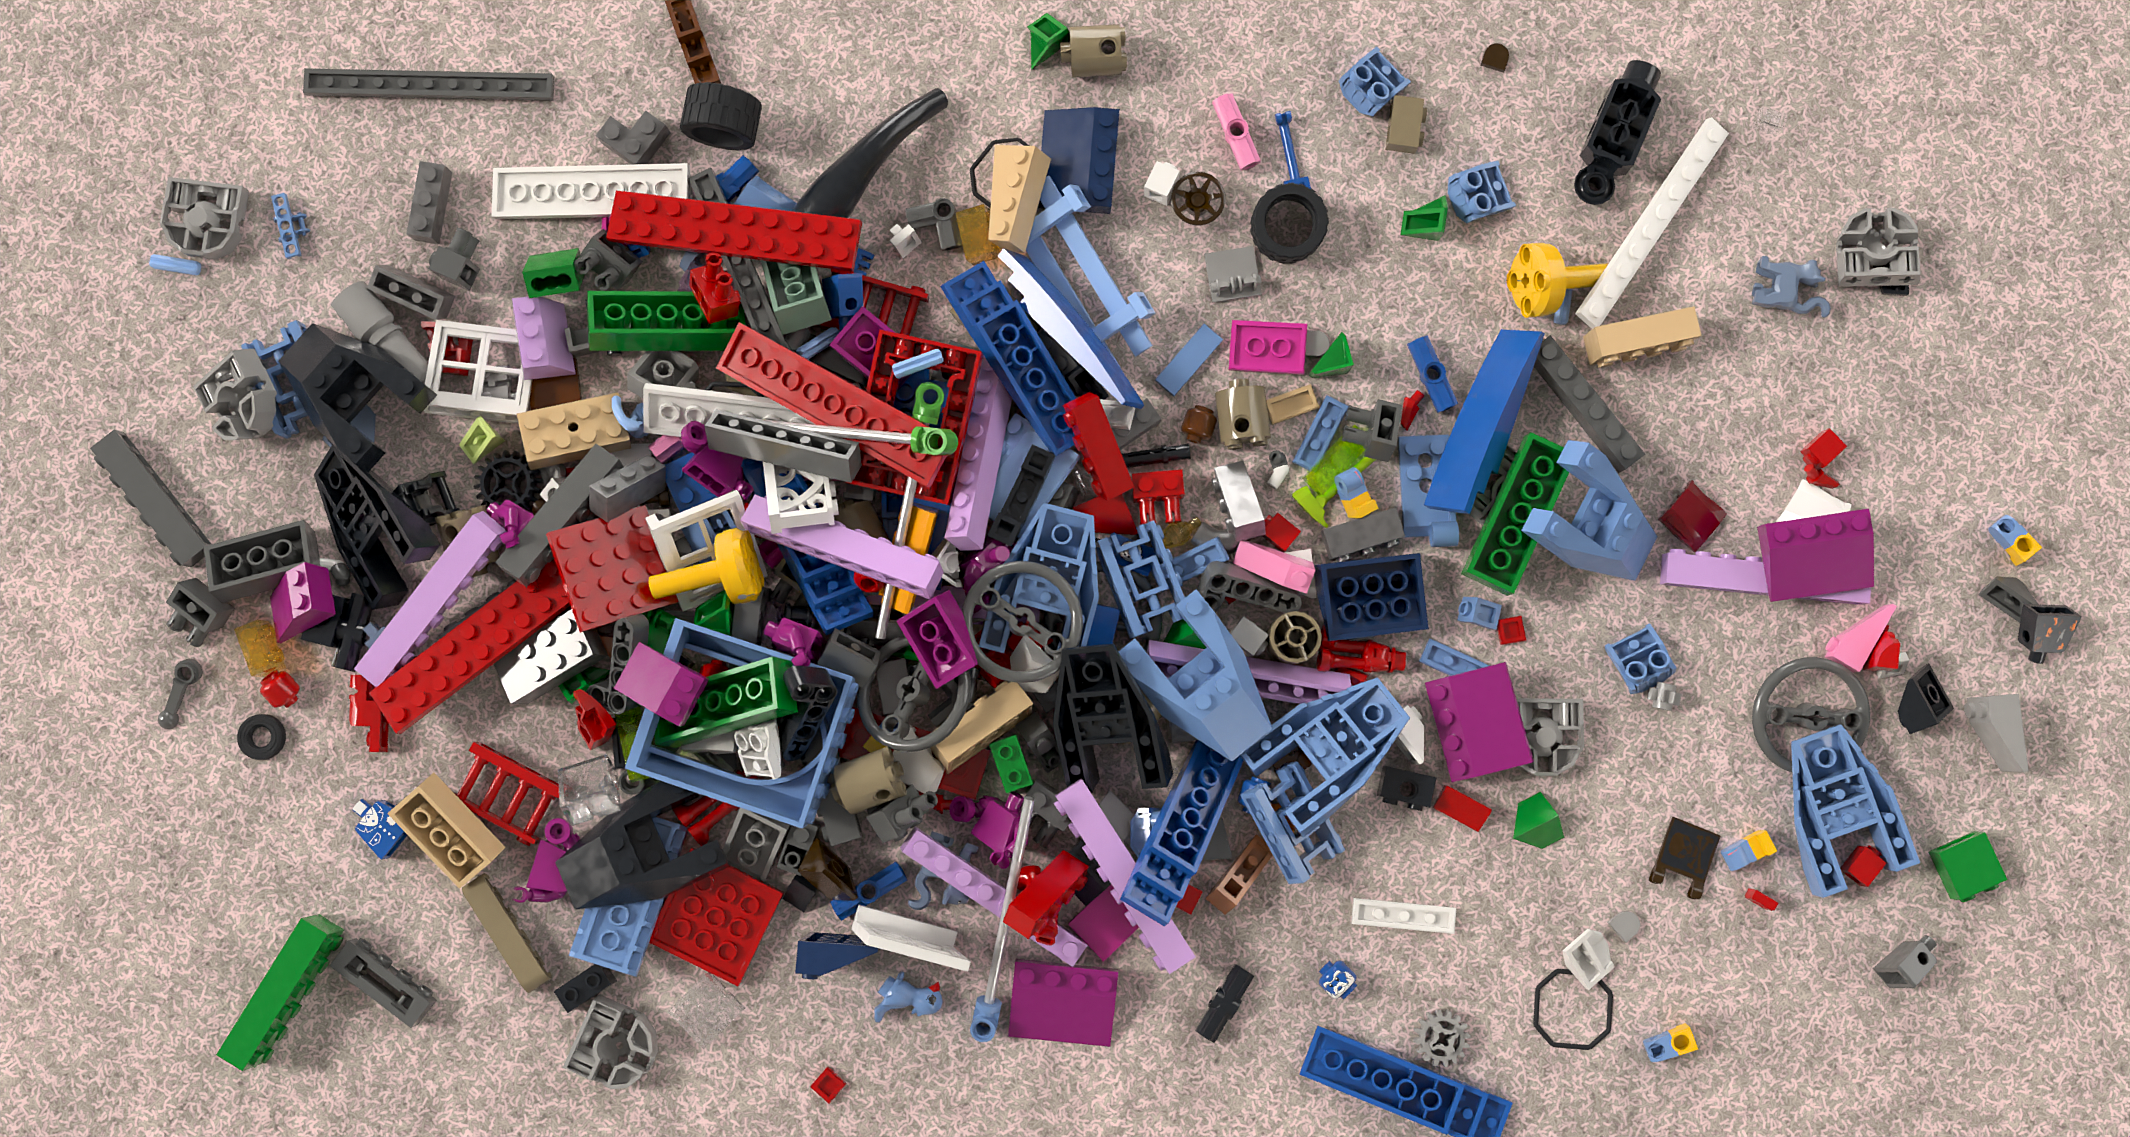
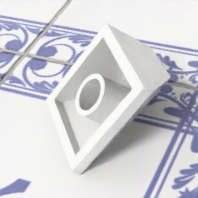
M1404 705L1402 708L1408 714L1410 720L1394 742L1411 764L1420 765L1424 762V725L1420 721L1422 716L1414 706L1410 708L1408 705Z

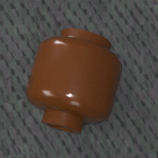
M1195 405L1194 408H1189L1186 411L1181 431L1187 435V441L1200 444L1201 440L1208 441L1211 439L1217 423L1213 410Z

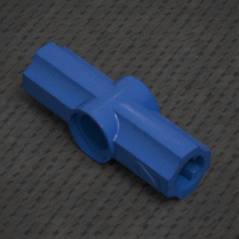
M744 155L725 173L722 172L716 176L728 204H731L730 201L735 196H740L741 189L759 172Z
M1428 335L1408 343L1407 347L1419 371L1420 380L1425 385L1437 413L1458 405V401L1446 377V369L1440 363ZM1427 369L1436 370L1438 379H1430L1427 376Z
M895 861L856 885L855 889L858 896L856 900H832L830 903L836 915L843 921L857 912L858 905H869L908 879L901 866ZM865 884H871L875 887L876 894L874 897H865L862 892Z

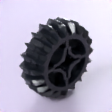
M504 450L502 457L496 452L493 454L494 461L485 458L487 467L478 466V469L483 473L482 475L474 476L475 479L480 481V484L473 486L474 489L481 490L476 495L477 499L483 500L481 505H486V508L494 502L501 505L496 500L510 494L517 499L513 503L530 511L531 505L529 502L538 500V498L534 497V494H540L543 491L536 488V485L544 483L543 480L535 478L541 474V470H530L526 455L523 454L520 457L518 451L510 454L509 451ZM512 464L521 467L518 471L514 470L509 474L500 469L505 465ZM494 475L496 478V485L492 489L493 492L491 493L490 482L492 476ZM526 475L527 486L523 494L520 485ZM504 478L513 481L511 488L514 491L504 487L506 486Z

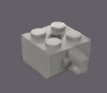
M646 351L628 372L627 389L643 398L645 383L697 389L695 383L699 380V366L695 361L679 351Z

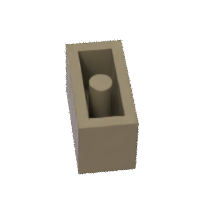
M1394 95L1390 107L1385 150L1415 154L1418 147H1422L1424 132H1420L1421 123H1425L1427 108L1423 107L1424 99Z

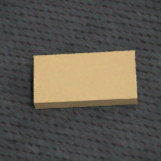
M1311 384L1267 400L1268 416L1272 425L1320 408Z

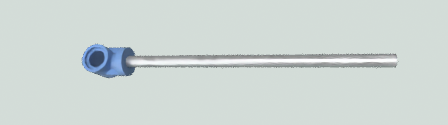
M1029 796L1024 797L986 993L977 997L973 1020L970 1026L972 1037L979 1042H988L993 1039L999 1023L1002 1002L995 996L1009 926L1003 922L1009 904L1016 896L1035 801L1033 797ZM985 1022L989 1027H984L980 1023Z

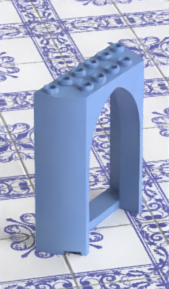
M675 618L664 651V655L677 662L680 660L683 648H687L738 666L772 656L790 661L794 658ZM813 663L809 665V667L825 668ZM825 668L837 688V695L820 725L823 749L811 763L786 777L771 780L746 777L651 745L660 716L647 708L644 710L625 769L799 828H804L807 824H813L822 798L825 799L828 795L830 784L827 782L830 773L834 774V768L838 765L836 755L838 749H842L845 744L847 734L844 731L847 723L850 724L854 717L855 709H852L859 684L855 682L852 676Z

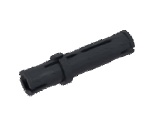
M1189 443L1168 447L1161 445V448L1121 453L1127 468L1159 463L1167 465L1172 461L1191 459Z

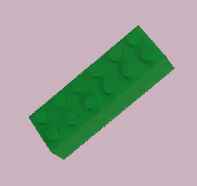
M587 291L589 351H725L738 323L740 322L745 325V314L742 304L739 305L738 316L709 324L693 292Z
M1532 432L1523 437L1461 575L1506 596L1515 593L1537 545L1534 539L1521 530L1533 508L1553 510L1569 475L1566 469L1556 463L1564 447Z
M772 656L708 676L709 681L684 726H677L660 716L654 734L655 745L677 748L798 712L797 701L792 699L783 680L784 672L793 667L792 661Z
M320 914L301 918L216 1055L241 1071L252 1067L255 1068L262 1063L268 1062L274 1053V1050L271 1049L276 1040L280 1041L288 1030V1027H286L287 1022L290 1018L293 1019L301 1010L302 1005L299 1003L303 996H308L314 989L316 983L313 980L318 973L321 974L327 968L330 962L327 959L332 950L336 951L343 942L341 935L344 929Z

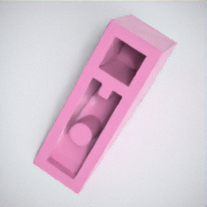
M1247 540L1239 542L1233 559V564L1282 586L1306 594L1315 573V567L1311 561Z
M1894 604L1883 605L1836 637H1832L1826 645L1825 649L1828 652L1825 658L1843 665L1852 673L1860 672L1897 606Z

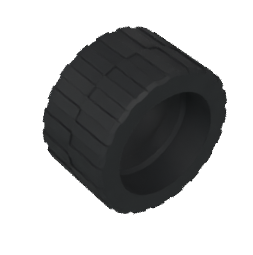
M711 82L692 84L687 88L680 130L688 138L707 146L726 150H747L755 145L762 104L752 94L732 86Z
M1279 184L1266 191L1265 195L1259 199L1251 217L1250 232L1255 246L1258 247L1262 255L1264 254L1272 261L1292 264L1307 259L1309 255H1312L1317 250L1327 234L1329 218L1327 207L1324 205L1323 199L1315 193L1316 191L1303 184ZM1281 201H1294L1303 205L1312 217L1313 226L1311 234L1305 242L1298 246L1285 247L1279 245L1267 233L1266 216L1269 210Z

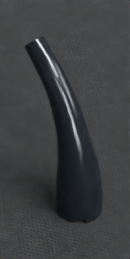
M935 88L911 101L882 121L830 165L810 185L792 211L849 218L875 173L889 155L914 130L947 108L948 99L941 89Z

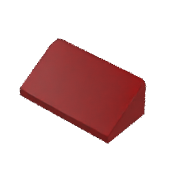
M1444 785L1433 806L1434 809L1479 832L1492 812V809L1447 785Z

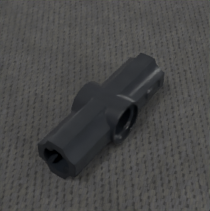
M351 594L345 618L340 621L337 628L336 638L338 644L332 667L355 672L354 668L357 666L362 646H365L367 642L365 640L366 633L363 628L369 624L372 608L364 595Z
M1234 964L1222 986L1217 988L1215 998L1209 1001V1008L1195 1031L1215 1043L1227 1021L1231 1020L1242 1002L1241 998L1254 975Z

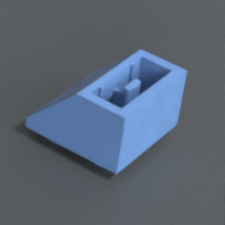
M729 509L703 520L712 544L715 543V537L718 533L736 528ZM698 522L681 528L693 552L707 546ZM711 556L700 560L699 563L712 561Z

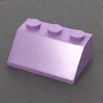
M544 297L512 298L524 380L574 375L573 355L569 352L564 328H568L564 304Z

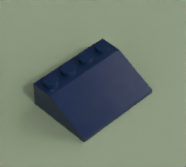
M1087 107L1045 110L1041 151L1051 158L1046 177H1051L1062 197L1065 196L1062 190L1068 185L1079 186L1091 206L1085 212L1110 214L1120 109ZM1039 201L1038 208L1045 209L1041 201Z
M1420 553L1314 565L1316 592L1328 641L1429 629Z
M810 932L798 940L795 974H802L803 979L815 980L821 975L875 954L880 948L866 945L857 935Z

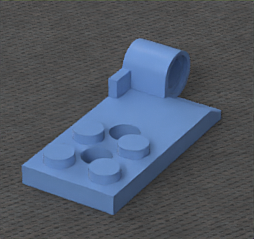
M1449 434L1398 437L1402 522L1405 537L1429 536L1431 547L1458 546L1459 528L1456 521V512L1429 509L1424 506L1428 493L1422 492L1419 487L1420 481L1423 479H1428L1432 482L1449 439ZM1421 454L1430 456L1432 461L1430 467L1423 468L1418 464V457Z

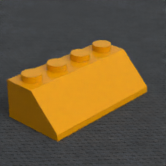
M913 502L904 546L910 547L917 554L923 556L928 554L939 509ZM895 531V533H894V537H893V540H892V544H893V545H894V542H895V537H896V532H897V531ZM885 587L879 591V595L884 596ZM896 587L892 608L904 614L910 613L914 607L917 594Z

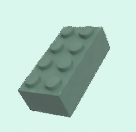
M761 260L773 311L782 335L831 320L817 267Z

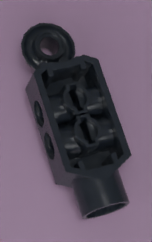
M1641 60L1630 61L1622 78L1615 79L1604 96L1579 155L1587 166L1579 171L1574 182L1577 196L1586 204L1599 205L1610 200L1615 191L1613 176L1626 175L1637 159L1661 102L1660 96L1655 92L1661 72L1651 63ZM1588 184L1596 185L1598 191L1590 189Z

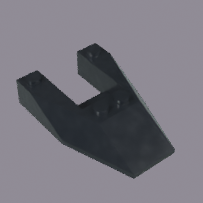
M314 323L307 328L278 361L312 424L343 454L366 471H370L386 452L350 422L375 394L385 385L420 414L437 396L434 391L384 349Z
M332 444L314 473V477L337 548L372 610L397 606L409 590L378 537L384 530L403 564L430 560L440 546L438 538L433 533L429 524L382 478L372 470L366 471L356 465Z
M1114 644L1063 648L1053 727L1066 787L1082 779L1090 793H1093L1100 780L1093 745L1133 742L1142 789L1168 787L1174 774L1169 749L1153 711Z
M659 781L615 807L562 855L555 863L575 910L659 900L730 867L723 848L717 839L670 861L652 818L700 797L699 794Z

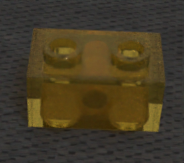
M981 204L955 212L966 260L972 265H977L982 261L987 262L999 258L998 255L1001 248L988 240L990 209Z
M257 619L234 629L252 677H265L274 670L280 671L286 668L284 654L277 645L275 630L269 621Z

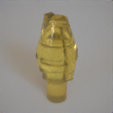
M1195 517L1188 522L1184 521L1175 524L1172 522V524H1169L1163 530L1164 539L1162 541L1165 549L1184 545L1191 539L1190 534H1192V531L1201 526L1200 519Z

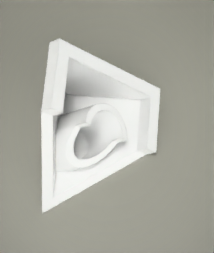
M944 538L932 553V556L936 557L941 564L944 572L942 578L955 587H962L959 579L958 551H956V547Z

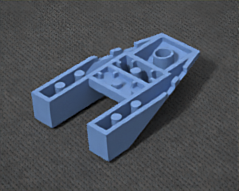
M1568 440L1556 463L1590 487L1577 514L1570 524L1554 511L1533 508L1521 531L1571 567L1636 581L1658 536L1606 455L1588 442Z
M1043 502L1004 564L1015 561L1035 562L1051 568L1065 578L1075 591L1082 609L1083 628L1078 647L1086 646L1099 599L1094 516ZM1014 573L996 580L994 589L999 592L1000 598L1015 608L1017 603L1065 615L1061 635L1066 639L1069 638L1071 631L1069 606L1063 594L1050 581L1028 573ZM993 594L989 606H992L997 602V599ZM987 611L985 619H988V621L984 622L979 647L1004 653L1010 632L1008 622L993 611ZM1060 640L1057 646V650L1061 648Z
M1196 589L1174 608L1207 647L1167 679L1135 638L1118 652L1138 687L1162 717L1230 761H1233L1268 733L1272 726L1243 650Z
M1377 677L1348 687L1344 691L1322 696L1320 699L1306 704L1305 702L1299 704L1272 724V729L1240 754V756L1257 777L1297 746L1302 749L1326 780L1284 811L1287 818L1304 838L1324 823L1365 785L1410 720V717Z
M1841 724L1791 741L1794 824L1803 871L1812 895L1824 898L1848 889L1830 839L1867 826L1876 849L1882 854L1880 858L1886 862V865L1883 867L1885 870L1897 872L1920 863L1893 789L1890 785L1886 784L1878 774L1879 771L1866 759L1860 747Z

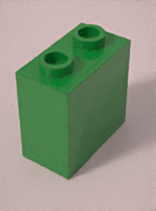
M579 248L530 255L522 271L529 298L579 291L585 274L579 273L583 267L578 271L574 267L575 261L580 256Z
M1017 735L989 744L1006 793L1034 784Z
M1973 831L1928 851L1950 899L1967 902L1976 897L1975 894L1982 891H1992L1999 887V883L2008 880L1985 832Z

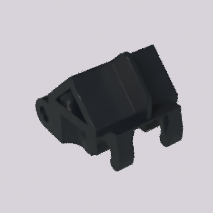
M445 471L429 473L421 480L399 484L394 489L429 526L436 524L435 517L460 510V508H456L447 485ZM433 482L437 485L446 510H443L440 505L433 506L427 490L432 487Z

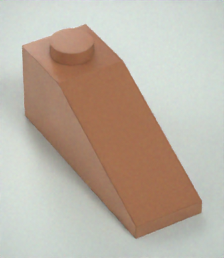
M1256 834L1205 898L1224 915L1237 906L1273 856L1267 843Z

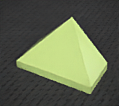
M480 416L476 418L459 446L471 462L475 464L505 440Z

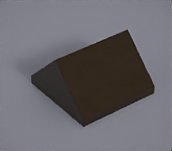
M816 838L797 872L829 900H856L858 896L850 867L819 838Z

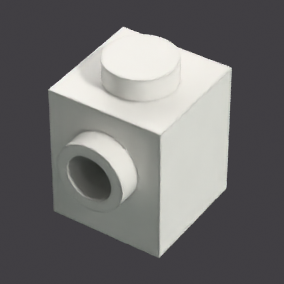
M1157 161L1144 186V196L1167 206L1171 199L1172 189L1180 179V171L1170 163L1165 162L1163 164Z

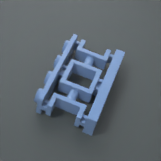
M298 320L288 323L287 328L283 327L280 329L284 341L265 349L263 343L257 339L253 340L251 344L244 343L241 345L242 349L255 348L258 357L263 360L274 356L277 362L276 366L266 370L277 392L275 397L276 413L272 422L274 425L272 430L276 435L286 439L292 437V434L300 433L295 421L308 416L295 391L284 394L277 379V375L284 373L278 362L284 355L283 351L288 350L307 330L305 324ZM259 382L258 384H256V385H255L256 389L261 390V389H262L261 386H262L264 383H263V382ZM293 401L296 411L283 416L278 403L284 405Z
M1154 520L1138 526L1136 529L1140 539L1120 546L1116 534L1095 542L1096 553L1118 609H1120V614L1130 639L1152 631L1149 618L1169 611L1173 623L1183 619L1174 607L1187 596H1184L1181 590L1183 583L1179 573H1175L1172 567V554L1168 548L1165 549L1163 544V531L1160 525H1156ZM1151 541L1156 555L1142 560L1137 546ZM1128 550L1133 564L1119 569L1114 555ZM1150 564L1159 587L1139 594L1130 571ZM1170 589L1175 603L1161 608L1156 594ZM1147 598L1151 612L1143 614L1138 618L1133 602Z
M1290 762L1284 763L1281 768L1276 770L1281 783L1270 790L1267 783H1260L1255 785L1253 789L1243 792L1241 797L1288 884H1300L1310 879L1309 875L1315 873L1309 863L1312 858L1320 853L1323 860L1333 859L1335 854L1345 851V848L1341 843V837L1334 830L1330 818L1304 838L1299 832L1294 835L1284 817L1286 816L1284 811L1314 789L1311 787L1306 778V773L1299 763ZM1290 787L1296 795L1292 800H1289L1285 793V790ZM1277 798L1281 806L1277 811H1274L1269 802ZM1313 832H1316L1320 840L1315 845H1313L1309 837ZM1299 843L1302 844L1305 850L1300 856H1298L1294 848Z

